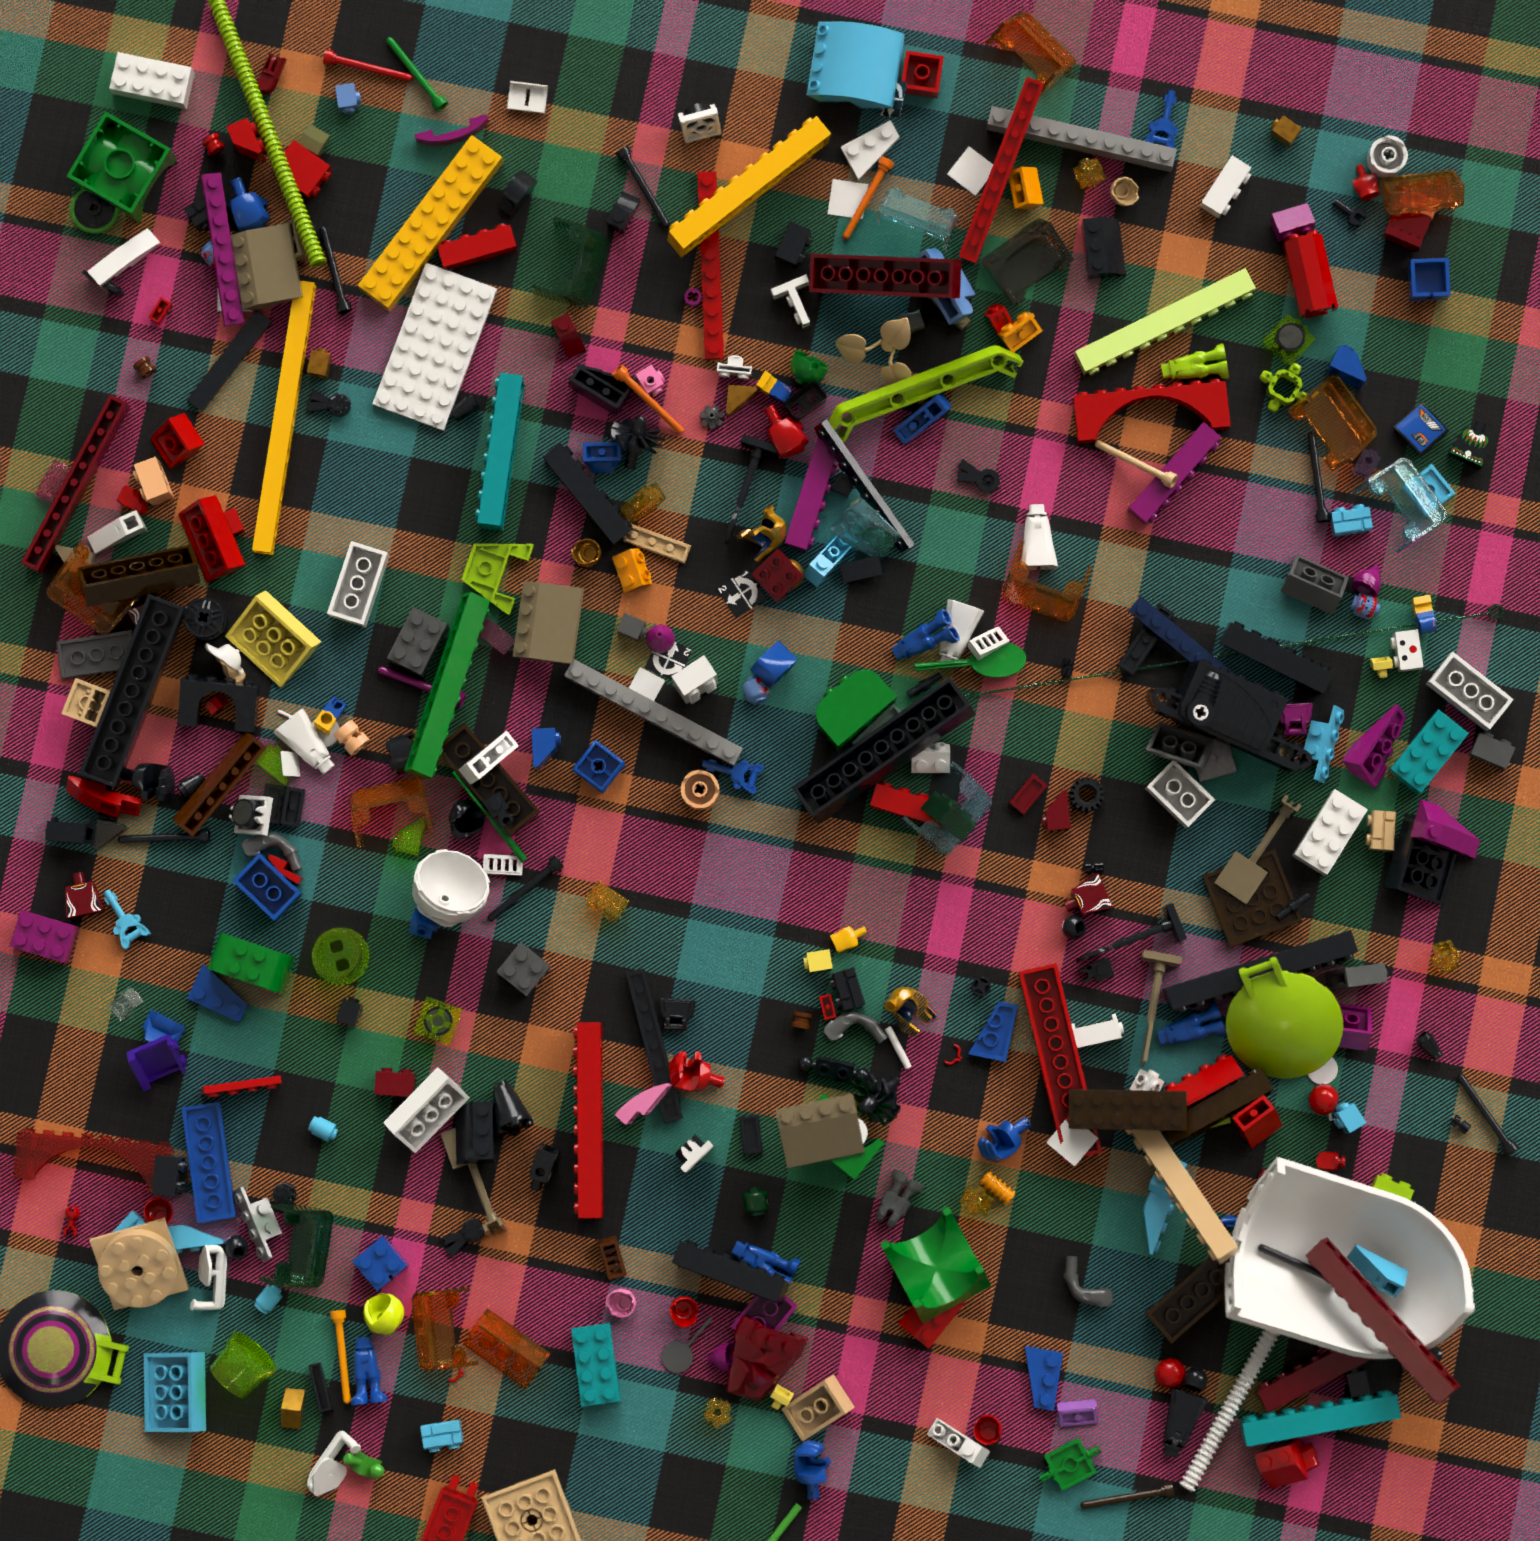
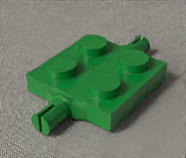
M1076 1438L1044 1455L1049 1471L1039 1475L1042 1483L1053 1478L1058 1482L1063 1491L1096 1474L1097 1472L1092 1465V1457L1102 1452L1098 1445L1087 1451L1080 1439Z

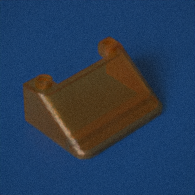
M1337 375L1328 377L1287 410L1294 420H1301L1305 417L1327 446L1329 452L1324 457V461L1331 471L1353 461L1377 435L1375 425Z
M80 540L49 584L46 593L52 601L101 634H107L138 600L139 596L87 607L80 588L77 568L91 565L85 561L89 557L90 549Z

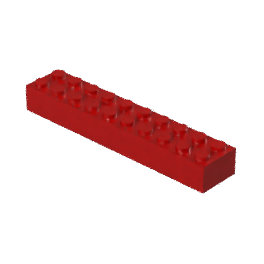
M1057 963L1020 971L1018 976L1055 1131L1057 1130L1061 1144L1063 1137L1060 1126L1065 1120L1069 1124V1089L1087 1090ZM1088 1129L1098 1137L1097 1129ZM1099 1137L1083 1157L1102 1153Z
M577 1022V1027H574L573 1030L574 1038L577 1039V1046H574V1058H577V1066H574V1077L577 1078V1085H574V1097H577L578 1104L574 1105V1116L578 1117V1124H574V1136H578V1144H574V1155H578V1163H574V1175H578V1183H574V1194L578 1195V1202L574 1203V1213L578 1214V1218H603L602 1023Z

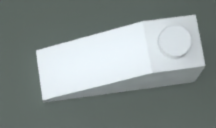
M505 731L463 765L459 771L471 785L483 777L519 745Z

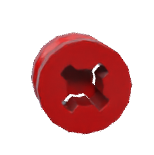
M217 133L206 137L202 141V145L208 149L207 153L210 157L219 154L225 149V145L220 142V137Z

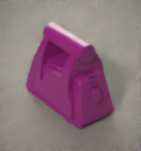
M1312 703L1286 704L1279 723L1283 725L1284 736L1307 735L1306 724L1310 722L1312 716ZM1299 724L1300 728H1289V725Z

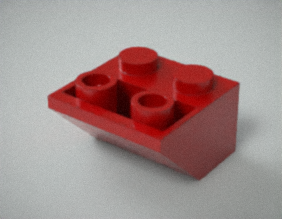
M248 118L226 126L240 154L261 162L267 161L265 157L267 151L262 140L257 139L260 138L254 122L250 123Z

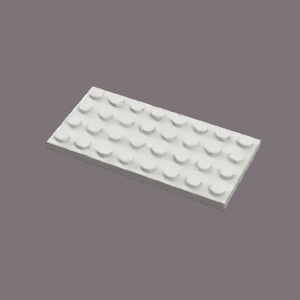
M426 263L374 398L373 405L445 431L497 293V288Z

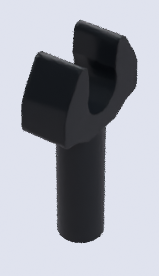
M1337 198L1332 204L1348 215V224L1351 226L1359 227L1361 225L1354 218L1355 215H1359L1363 219L1366 218V213L1361 207L1351 209Z

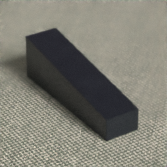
M322 1363L308 1365L319 1412L325 1414L334 1411Z

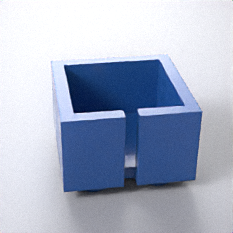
M1449 258L1410 259L1407 264L1409 301H1426L1429 297L1430 301L1448 300L1451 296Z
M381 1236L352 1261L376 1291H380L392 1280L390 1275L396 1277L409 1266L385 1236Z

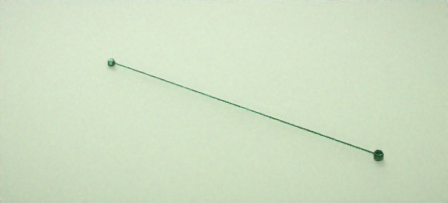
M1494 604L1489 607L1486 613L1436 620V623L1488 615L1492 620H1498L1503 616L1504 609L1501 605ZM1417 624L1403 625L1391 628H1384L1372 631H1365L1353 634L1289 643L1278 646L1289 647L1301 644H1308L1320 641H1327L1339 638L1415 627L1417 626ZM1232 652L1213 656L1215 658H1219L1231 655H1238L1239 653ZM1181 660L1139 667L1138 670L1187 663L1188 661ZM1118 670L1112 672H1105L1093 675H1086L1074 678H1067L1055 681H1048L1036 684L966 694L963 696L972 697L984 694H991L1003 691H1010L1022 688H1029L1041 685H1048L1060 682L1124 673V671Z

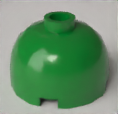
M796 350L790 362V370L796 377L795 381L803 386L811 381L817 383L822 381L829 370L828 366L816 357H805L806 352Z

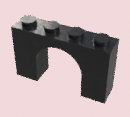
M187 674L186 677L184 676L180 680L177 725L197 727L200 724L201 702L204 695L212 691H221L228 694L235 703V731L253 733L256 731L260 684H255L253 680L236 682L234 678L217 680V677L214 676L198 678V675Z

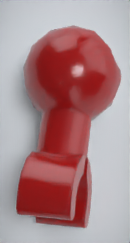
M73 1205L65 1210L68 1224L63 1231L64 1236L68 1234L70 1227L74 1232V1237L78 1234L75 1222L80 1216V1210Z

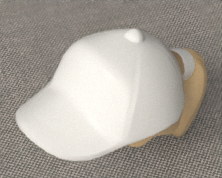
M206 643V650L216 656V660L222 665L225 676L236 679V682H243L246 674L243 668H241L239 650L229 644L216 648Z

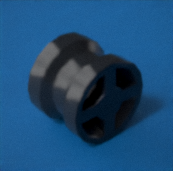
M978 977L971 984V990L976 996H985L991 989V984L985 977Z

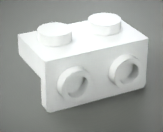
M937 742L911 759V773H950V745Z

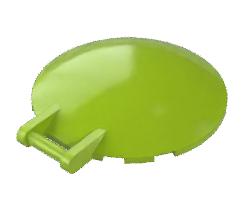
M1276 956L1270 958L1269 961L1247 969L1245 967L1239 969L1244 985L1236 996L1233 997L1226 1017L1227 1038L1236 1056L1252 1070L1258 1069L1259 1071L1263 1069L1266 1076L1282 1079L1305 1076L1325 1065L1337 1051L1343 1035L1342 1012L1332 992L1326 986L1315 981V978L1306 974L1282 971ZM1273 968V971L1256 976L1251 979L1249 977L1250 975Z

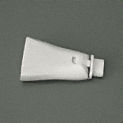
M1044 504L1029 505L1020 559V569L1037 570L1038 566H1040V570H1051L1058 567L1047 513L1044 512Z
M948 599L946 611L949 613L952 621L948 626H953L957 630L960 640L956 643L947 641L940 643V661L959 660L984 613L979 608Z
M304 709L296 712L274 731V734L281 741L287 744L313 768L319 769L323 775L335 765L330 760L331 756L325 744L319 737Z

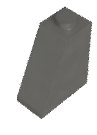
M1385 963L1325 972L1327 988L1330 991L1388 982Z

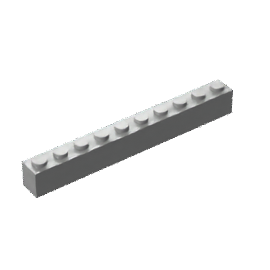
M992 106L986 130L1005 134L1013 111ZM1033 115L1024 136L1025 139L1171 172L1177 151L1176 148Z
M575 659L574 663L569 665L564 675L566 679L733 767L743 752L742 747Z

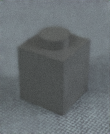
M624 613L617 628V633L638 642L640 638H644L648 628L645 627L646 623Z

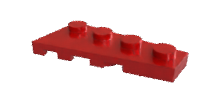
M281 1075L203 1086L200 1088V1095H208V1098L218 1097L219 1093L227 1092V1095L238 1094V1090L246 1089V1092L258 1091V1087L264 1086L266 1090L275 1089L277 1084L282 1083Z

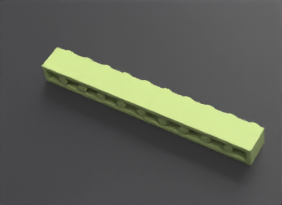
M1246 268L1075 351L1074 356L1083 374L1089 373L1093 375L1100 371V367L1104 365L1109 367L1117 362L1116 359L1122 356L1124 359L1134 354V350L1139 348L1144 350L1151 346V342L1155 340L1160 342L1168 337L1167 334L1173 331L1175 334L1185 329L1184 326L1190 323L1195 325L1202 321V317L1206 315L1211 317L1219 312L1218 309L1224 306L1227 309L1235 305V301L1241 298L1246 300L1252 297L1256 287Z

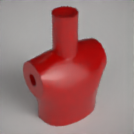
M1357 165L1356 170L1359 178L1353 180L1352 184L1361 201H1367L1379 196L1378 180L1375 173L1366 175L1363 165Z
M1300 1437L1292 1438L1293 1442H1298L1306 1471L1319 1466L1317 1453L1312 1443L1303 1445Z

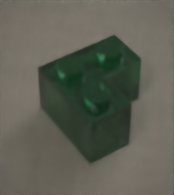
M934 791L920 808L932 820L940 824L961 842L967 838L977 825L972 820L973 816L965 809L962 811L960 809L962 806L945 793L940 795Z

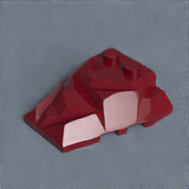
M742 1315L734 1332L735 1347L731 1351L733 1361L732 1366L729 1367L726 1391L760 1403L801 1356L808 1338L794 1332H790L788 1335L765 1327L759 1320Z

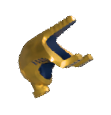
M773 505L763 510L765 515L761 518V526L755 527L753 530H742L736 536L737 539L744 537L762 546V549L754 557L756 562H759L777 548L786 537V523L775 514Z
M903 986L895 989L884 1004L885 1009L893 1013L900 1030L910 1034L912 1037H915L920 1032L918 1028L910 1023L909 1018L913 1011H917L916 1016L926 1024L931 1019L936 1018V1013L928 1006L929 1001L913 988Z

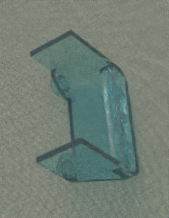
M895 187L887 189L876 216L877 225H880L882 218L944 241L943 250L945 251L948 249L958 223V215H956L955 210L951 208L943 209L903 194L902 190Z
M1407 458L1398 459L1353 491L1356 495L1368 487L1377 496L1388 493L1409 522L1403 528V535L1407 542L1396 550L1397 554L1447 519L1446 509Z
M952 761L950 767L963 778L959 784V790L966 799L941 827L935 821H927L919 828L906 816L902 819L904 824L941 855L951 853L992 805L991 796L954 761Z

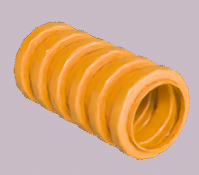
M991 1171L987 1172L980 1180V1185H984L985 1189L988 1188L989 1193H994V1197H999L998 1200H1002L1004 1205L1008 1204L1016 1191L1010 1190L1011 1187H1007L1005 1182L1002 1183L1001 1179L996 1178V1175L993 1176Z

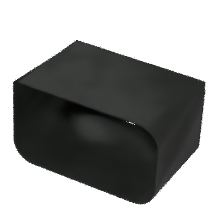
M811 381L786 400L785 408L794 420L800 421L823 404L828 396L817 382ZM811 392H816L820 397V401L816 405H810L806 400L807 395ZM799 403L804 406L805 411L802 416L797 417L792 414L791 408L794 404Z

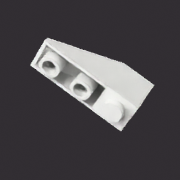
M135 510L114 520L87 538L94 553L98 554L148 530L140 513Z
M936 1418L927 1433L928 1436L981 1468L990 1453L988 1449Z

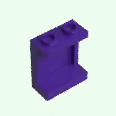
M170 1034L127 1052L128 1063L143 1091L151 1089L150 1082L181 1070L182 1074L187 1073L185 1067L188 1065L184 1054L180 1055L179 1044L176 1039L172 1040Z

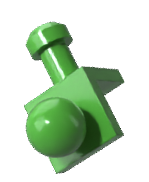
M361 1451L356 1453L355 1456L351 1453H346L343 1458L344 1464L350 1465V1469L362 1476L378 1479L384 1475V1468L381 1465L382 1461L369 1457Z

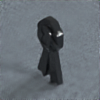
M83 270L82 274L90 281L96 283L88 272ZM110 281L102 286L109 291L107 295L109 297L114 294L122 298L124 295L122 289Z
M313 390L309 398L317 402H306L308 406L306 412L329 410L333 416L337 417L345 416L351 409L350 399L340 393L329 398Z
M961 459V464L957 467L967 473L958 472V482H976L981 491L988 493L998 488L1000 478L996 471L985 469L980 472L967 461Z
M288 1182L277 1184L272 1194L275 1203L284 1208V1225H294L293 1215L299 1225L302 1222H306V1216L294 1202L297 1196L295 1187Z
M469 1219L463 1223L460 1232L443 1236L445 1240L444 1245L455 1242L446 1249V1252L450 1253V1257H454L467 1241L478 1242L483 1239L485 1231L481 1220Z

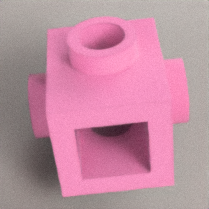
M652 364L635 374L636 378H638V385L649 396L652 395L654 397L663 391V381L665 379L660 371H655Z

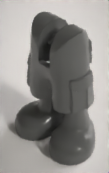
M897 1169L892 1171V1177L894 1178L893 1187L891 1190L885 1191L875 1216V1220L881 1223L887 1215V1211H892L893 1213L889 1216L886 1224L891 1229L897 1224L901 1216L907 1213L911 1206L909 1199L912 1195L925 1189L923 1184L911 1178L904 1193L899 1197L898 1194L909 1177Z

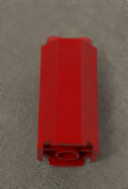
M1318 230L1309 231L1306 233L1307 235L1299 236V234L1290 235L1283 244L1299 318H1303L1304 315L1306 318L1318 317L1328 314V310L1331 308L1332 312L1338 309L1322 234H1318Z

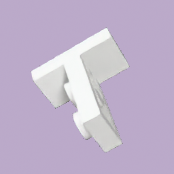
M806 275L771 289L774 300L787 294L789 295L786 297L790 307H794L796 312L793 314L797 324L801 323L802 328L810 326V321L796 290L809 285Z

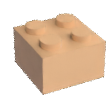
M156 457L134 464L135 470L133 474L136 481L142 486L139 490L143 500L145 499L146 502L155 506L174 498L162 464Z

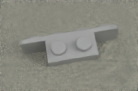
M242 1186L233 1191L234 1200L241 1209V1217L248 1226L251 1240L255 1243L257 1256L262 1262H266L273 1258L266 1240L280 1235L282 1232L268 1198L251 1204Z

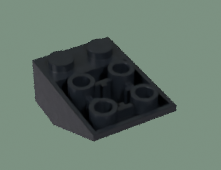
M155 1155L151 1194L182 1196V1193L186 1191V1181L183 1180L184 1173L188 1171V1161H185L186 1157Z

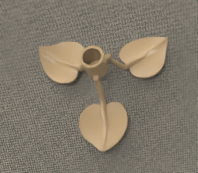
M907 317L885 322L880 329L883 339L869 347H865L866 340L856 334L844 335L836 340V346L842 356L853 363L863 361L866 357L865 351H870L878 345H881L884 351L891 352L888 362L889 366H884L881 369V377L886 385L912 376L907 365L900 362L892 363L894 353L896 352L895 349H904L910 342L911 332Z

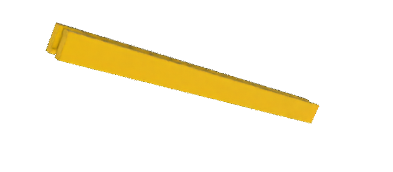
M301 280L303 297L292 300L252 547L254 553L272 556L274 555L316 293L314 282Z

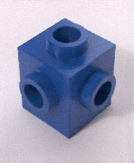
M416 907L410 921L409 933L431 939L433 932L437 933L439 924L422 915Z

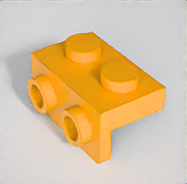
M1023 312L1017 316V321L1013 324L1008 323L1001 328L1002 332L998 335L1008 350L1015 352L1043 331L1034 319L1033 313Z
M640 548L629 549L612 557L624 593L652 584L651 574L646 567L645 557Z

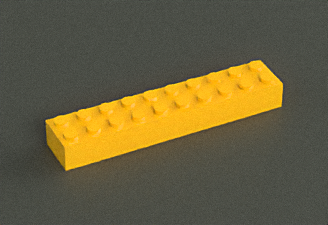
M817 116L814 119L808 118L802 124L803 127L798 131L795 129L788 134L787 140L776 143L772 147L774 150L769 154L767 152L763 153L758 158L759 161L756 164H749L743 170L744 173L739 177L735 175L728 181L729 185L725 188L722 186L713 193L715 196L711 199H704L699 204L700 207L697 210H690L684 215V220L680 223L676 221L669 227L670 231L668 232L667 241L681 258L828 144L831 133Z
M471 135L358 284L360 291L391 312L423 270L425 264L429 262L438 250L437 245H441V242L445 241L504 163L502 156Z

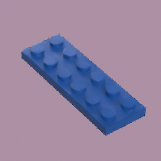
M221 1102L181 1107L197 1223L237 1217Z

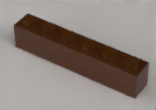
M244 732L172 820L193 837L267 747L250 733Z

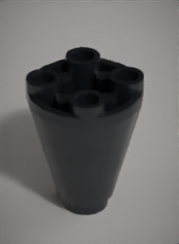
M500 1081L494 1084V1122L497 1136L508 1133L510 1136H515L521 1133V1129L532 1127L534 1125L533 1119L508 1081Z

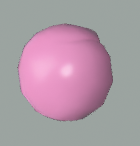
M623 1288L616 1289L606 1297L605 1307L609 1309L612 1316L619 1318L629 1317L635 1311L636 1299L631 1291Z

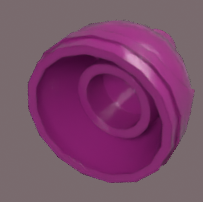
M1373 565L1371 568L1359 572L1353 578V588L1359 593L1364 592L1377 596L1381 588L1379 567Z
M662 624L651 627L646 635L648 647L656 653H666L671 650L675 642V635L671 628Z
M726 1342L719 1345L712 1354L708 1355L707 1361L718 1370L729 1372V1367L732 1366L733 1361L731 1351L734 1350L735 1344Z

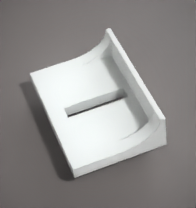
M510 81L507 109L545 114L548 86ZM527 89H530L529 105L525 106Z

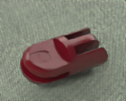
M269 53L257 81L262 94L269 95L275 90L287 59L276 55L273 56Z

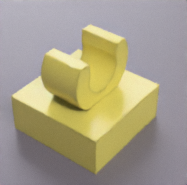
M1389 656L1371 658L1370 666L1373 670H1377L1379 678L1387 677V669L1393 668V662Z
M777 1384L770 1396L775 1399L771 1407L779 1410L781 1404L787 1407L794 1393Z

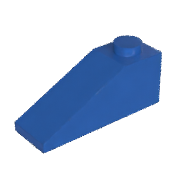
M942 393L936 394L895 427L893 431L905 445L945 414L952 405Z

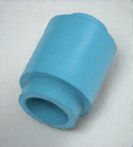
M314 1116L308 1127L312 1135L326 1142H329L330 1139L334 1140L338 1133L337 1125L322 1117Z
M274 1284L272 1286L267 1285L256 1298L255 1307L264 1314H267L268 1311L271 1312L282 1298L280 1294L282 1292L281 1289Z

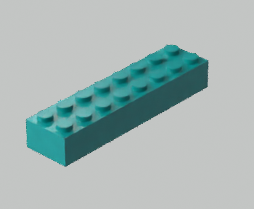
M500 372L499 378L496 377L495 380L497 396H493L492 399L494 415H490L489 426L491 434H487L486 445H488L489 449L488 453L485 452L483 460L486 469L481 473L483 489L479 490L478 493L480 509H476L475 520L480 529L502 532L504 529L525 381L522 375Z
M1383 1390L1378 1391L1376 1396L1367 1394L1358 1396V1399L1354 1400L1350 1397L1338 1399V1403L1323 1401L1319 1402L1320 1406L1316 1407L1312 1404L1302 1405L1300 1410L1285 1408L1281 1409V1413L1278 1414L1273 1411L1264 1412L1262 1417L1254 1415L1243 1416V1420L1238 1421L1242 1443L1248 1447L1401 1419L1398 1398L1391 1391Z

